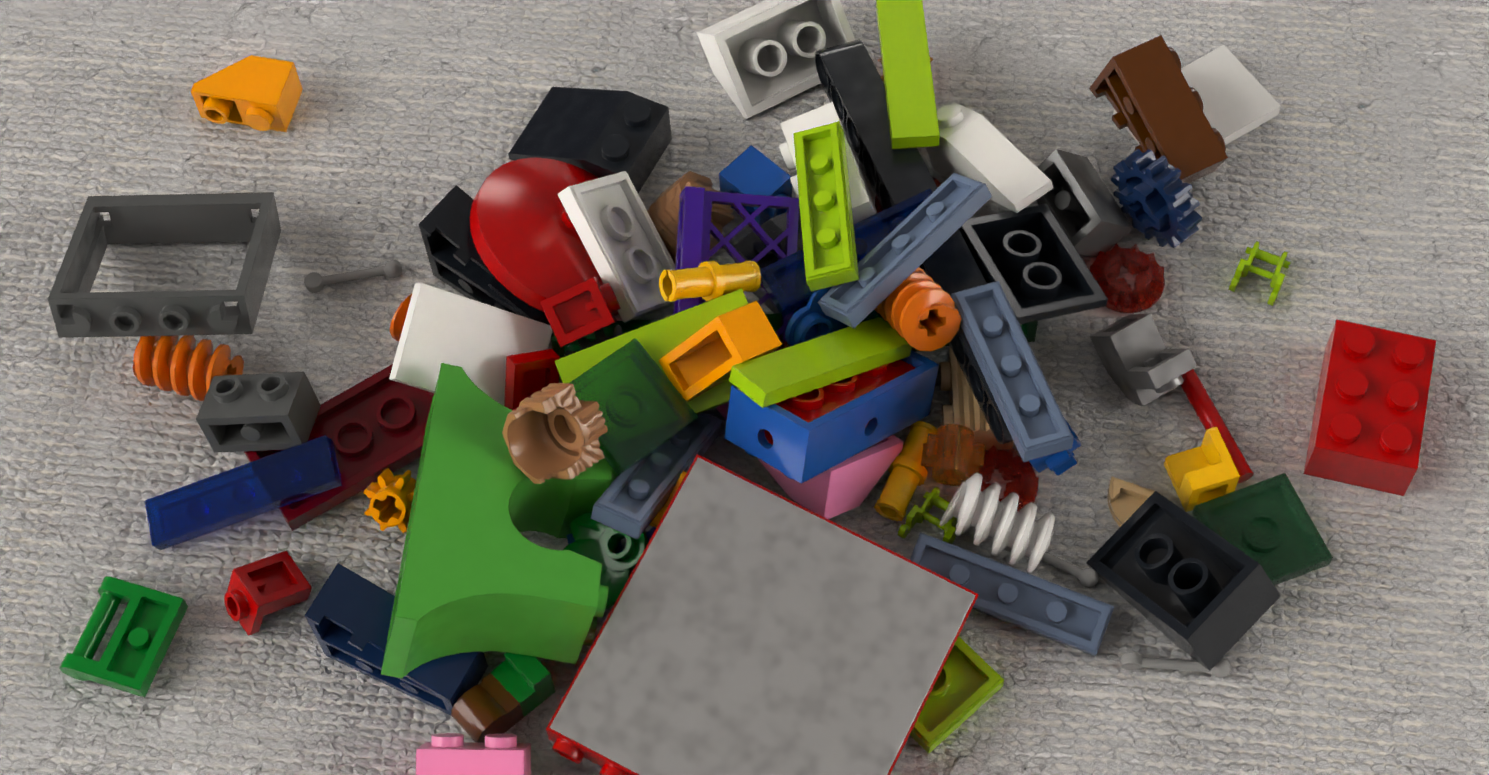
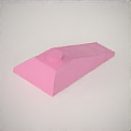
M729 402L716 407L726 421ZM891 435L802 484L786 477L781 471L759 458L757 459L791 499L799 505L827 519H831L861 505L890 467L891 463L902 451L903 441Z

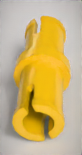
M751 260L719 265L716 261L701 262L696 268L663 270L659 278L661 295L665 301L669 302L697 297L710 301L741 288L743 292H755L761 284L759 266L755 261Z
M917 421L910 426V431L903 444L902 451L888 468L890 475L879 499L874 505L875 510L887 519L893 521L903 520L917 486L924 484L927 478L928 471L926 465L935 444L941 436L940 431L929 423Z

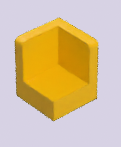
M1217 427L1206 429L1201 446L1169 455L1165 458L1164 466L1185 512L1232 499L1240 478Z

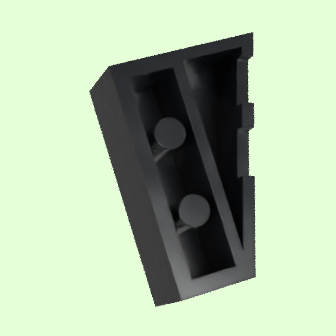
M456 185L419 223L433 275L469 299L550 325L544 312L517 298L488 270L477 252L471 235L470 211L474 199Z

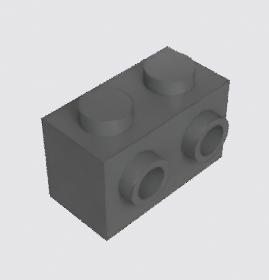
M1055 149L1038 166L1052 181L1053 189L1037 199V204H1047L1078 254L1101 258L1133 229L1087 157Z
M305 372L214 376L196 420L214 453L305 449L321 405Z

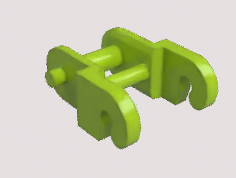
M1256 241L1253 248L1247 246L1245 253L1249 254L1248 260L1240 259L1228 290L1235 292L1241 277H1246L1249 272L1271 279L1270 287L1273 288L1267 304L1273 306L1285 278V274L1280 273L1282 267L1288 269L1290 262L1286 261L1288 252L1284 251L1281 257L1260 250V242ZM1256 258L1277 266L1274 273L1253 266L1254 259Z
M935 487L931 493L926 491L923 496L926 500L921 508L916 505L912 507L906 517L905 525L902 524L898 530L897 535L905 539L916 523L921 524L925 519L944 530L942 541L953 544L956 539L957 518L952 517L941 527L939 525L941 520L929 514L933 505L946 511L950 503L939 496L940 488Z

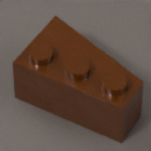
M1162 35L1113 56L1089 89L1096 99L1105 95L1117 113L1112 115V121L1120 130L1128 127L1140 143L1139 146L1135 147V150L1140 149L1144 153L1150 149L1153 151L1156 160L1161 156H1165L1168 164L1181 170L1179 178L1183 183H1191L1213 173L1228 158L1225 153L1226 146L1222 135L1209 124L1203 113V102L1199 93L1193 87H1189L1181 72V61L1178 54L1172 47L1167 46Z

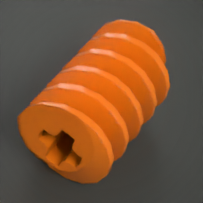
M920 267L874 309L910 346L919 351L931 352L944 347L956 335L962 320L950 294L944 291Z
M183 335L180 340L178 336H140L133 360L134 375L143 385H156L160 390L164 391L174 390L178 395L182 396L192 395L199 401H204L214 376L242 375L244 360L241 355H236L231 360L229 345L220 344L213 353V343L211 340L202 339L196 346L194 335Z

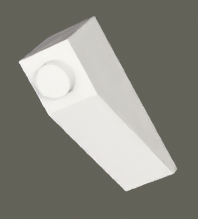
M955 102L937 110L940 132L939 146L926 147L935 172L947 178L953 173H957L985 183L992 195L990 200L1016 213L1053 189L1052 181L983 115Z

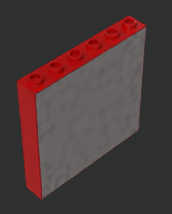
M697 454L546 728L549 740L555 742L552 750L577 764L581 763L583 757L602 767L599 772L600 775H890L979 594Z

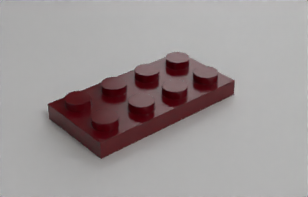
M392 364L321 404L305 449L244 451L293 531L365 490L372 482H378L377 477L385 469L389 468L394 473L419 459L434 393L390 380Z

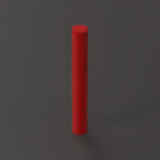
M1192 369L1181 375L1184 381L1180 386L1205 430L1213 427L1218 428L1240 475L1237 484L1249 480L1254 473L1195 370Z

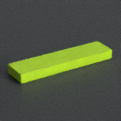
M876 0L892 149L939 146L940 132L922 0Z
M838 121L793 133L806 282L812 292L859 280L846 147L842 126Z
M877 317L859 323L855 328L847 327L733 365L729 381L760 407L764 408L909 357L912 346L889 323Z

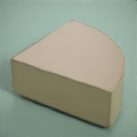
M1111 476L1107 494L1108 506L1112 517L1121 527L1155 491Z

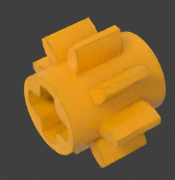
M387 468L377 477L378 482H372L364 490L363 493L371 498L369 508L364 513L367 516H372L380 524L381 531H384L387 527L398 525L399 529L404 533L408 527L416 480L411 477L410 470H407L404 474L394 476L392 471Z

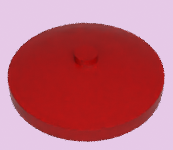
M523 158L501 165L486 178L471 206L470 229L477 252L492 275L517 298L544 312L540 302L593 277H597L600 285L604 284L557 195L568 186L598 179V177L582 168L563 161L548 158ZM618 310L613 312L614 316L619 314Z

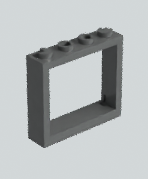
M274 192L88 196L48 297L58 337L253 334L281 233ZM251 209H259L257 217L252 216ZM100 212H109L111 220H104ZM250 242L236 290L90 292L108 244ZM224 302H237V306H225Z

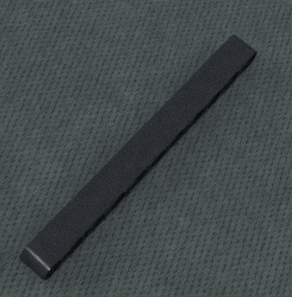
M858 39L816 51L815 64L820 82L830 103L833 102L856 156L894 230L937 189V186L917 148L892 149L885 84L863 42ZM959 229L919 266L950 296L952 293L987 284ZM960 325L958 332L949 342V345L996 440L1000 444L1012 442V436Z

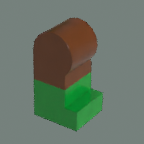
M506 652L504 654L505 661L484 677L480 684L466 691L454 704L451 716L475 742L485 743V735L504 734L556 692L551 673L536 657Z

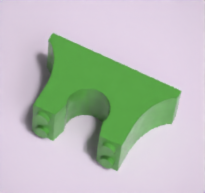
M441 363L425 429L381 675L403 678L410 671L429 661L467 652H508L571 664L577 663L583 645L592 646L597 627V617L602 618L605 612L608 586L600 585L602 563L571 550L544 548L529 541L520 532L536 531L552 535L556 538H567L566 535L572 534L570 522L582 514L592 512L594 504L622 470V461L614 459L615 438L600 436L598 438L600 449L603 451L605 458L593 464L592 467L586 468V471L580 472L572 480L551 478L549 480L545 479V482L542 484H534L514 465L502 434L507 415L513 410L498 403L479 389L467 376L462 367Z

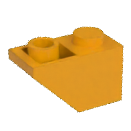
M250 55L194 83L191 94L201 118H206L211 122L247 125L259 131L270 129L287 132L303 88L294 62Z

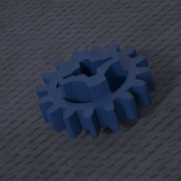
M1136 149L1113 167L1116 174L1111 177V181L1118 187L1113 192V195L1123 205L1121 207L1122 212L1130 214L1133 219L1132 226L1144 233L1147 240L1155 236L1159 246L1164 247L1169 243L1172 248H1175L1199 230L1196 224L1202 221V217L1194 210L1200 206V203L1189 192L1193 187L1190 183H1183L1180 180L1181 170L1168 164L1165 156H1161L1156 160L1152 150L1148 149L1142 153L1140 149Z

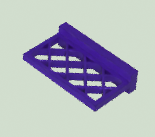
M685 186L679 195L675 270L696 268L701 262L709 261V258L722 247L736 263L744 262L743 257L729 241L747 225L767 246L751 261L757 263L769 251H772L784 265V278L772 289L761 279L759 289L764 293V296L758 300L761 306L769 299L782 314L781 327L775 331L777 336L781 335L782 345L780 350L790 347L785 338V331L789 320L794 315L799 198L705 191L703 187ZM712 204L731 205L744 221L724 237L711 222ZM743 206L759 208L750 215ZM766 208L787 209L786 230L773 241L754 219ZM710 233L718 241V244L711 250ZM786 237L784 254L777 244ZM782 286H783V303H782V301L774 294V293L777 292ZM702 297L674 301L673 315L707 301L702 299Z

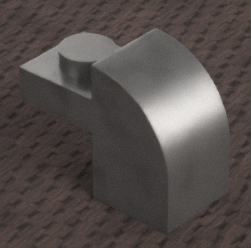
M1129 314L1090 336L1109 376L1129 400L1140 406L1150 403L1183 384L1184 380L1181 375L1197 367L1189 349L1166 348L1151 314Z

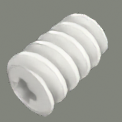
M978 472L973 474L965 482H962L949 503L939 525L942 527L952 517L957 518L956 535L961 536L972 526L975 528L974 545L979 546L990 536L993 538L992 555L997 556L1008 546L1011 548L1009 564L1015 566L1026 556L1029 558L1027 573L1032 574L1052 539L1055 522L1054 514L1051 512L1045 513L1039 520L1035 521L1036 504L1030 502L1020 511H1017L1018 494L1012 492L1000 502V484L994 482L982 492V474Z

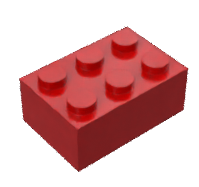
M1336 320L1325 347L1303 474L1400 496L1405 495L1418 469L1436 340Z

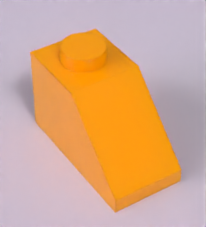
M758 301L717 316L658 361L682 404L728 380L733 365L769 354L780 347L782 343Z

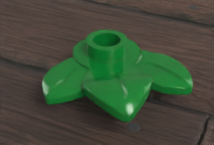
M588 512L570 522V530L575 542L567 545L563 550H571L602 563L600 585L608 586V598L605 608L607 610L618 599L632 570H634L645 550L648 539L645 532L641 534L638 540L591 519L592 512ZM623 538H626L625 549L616 554L618 543Z

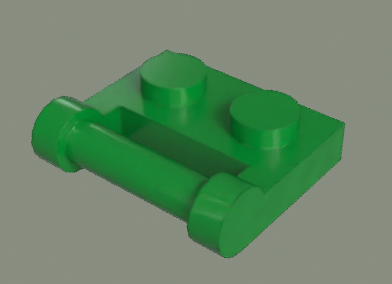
M106 576L98 589L101 597L73 653L65 655L59 669L72 678L81 681L90 680L145 698L187 611L188 605L183 598ZM128 603L100 661L93 660L119 605Z

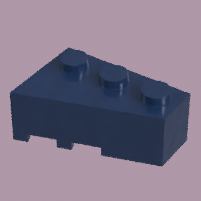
M337 563L305 614L325 656L451 715V710L457 700L466 691L478 685L488 668L484 653L467 652L434 659L410 671L403 678L381 675L395 596Z

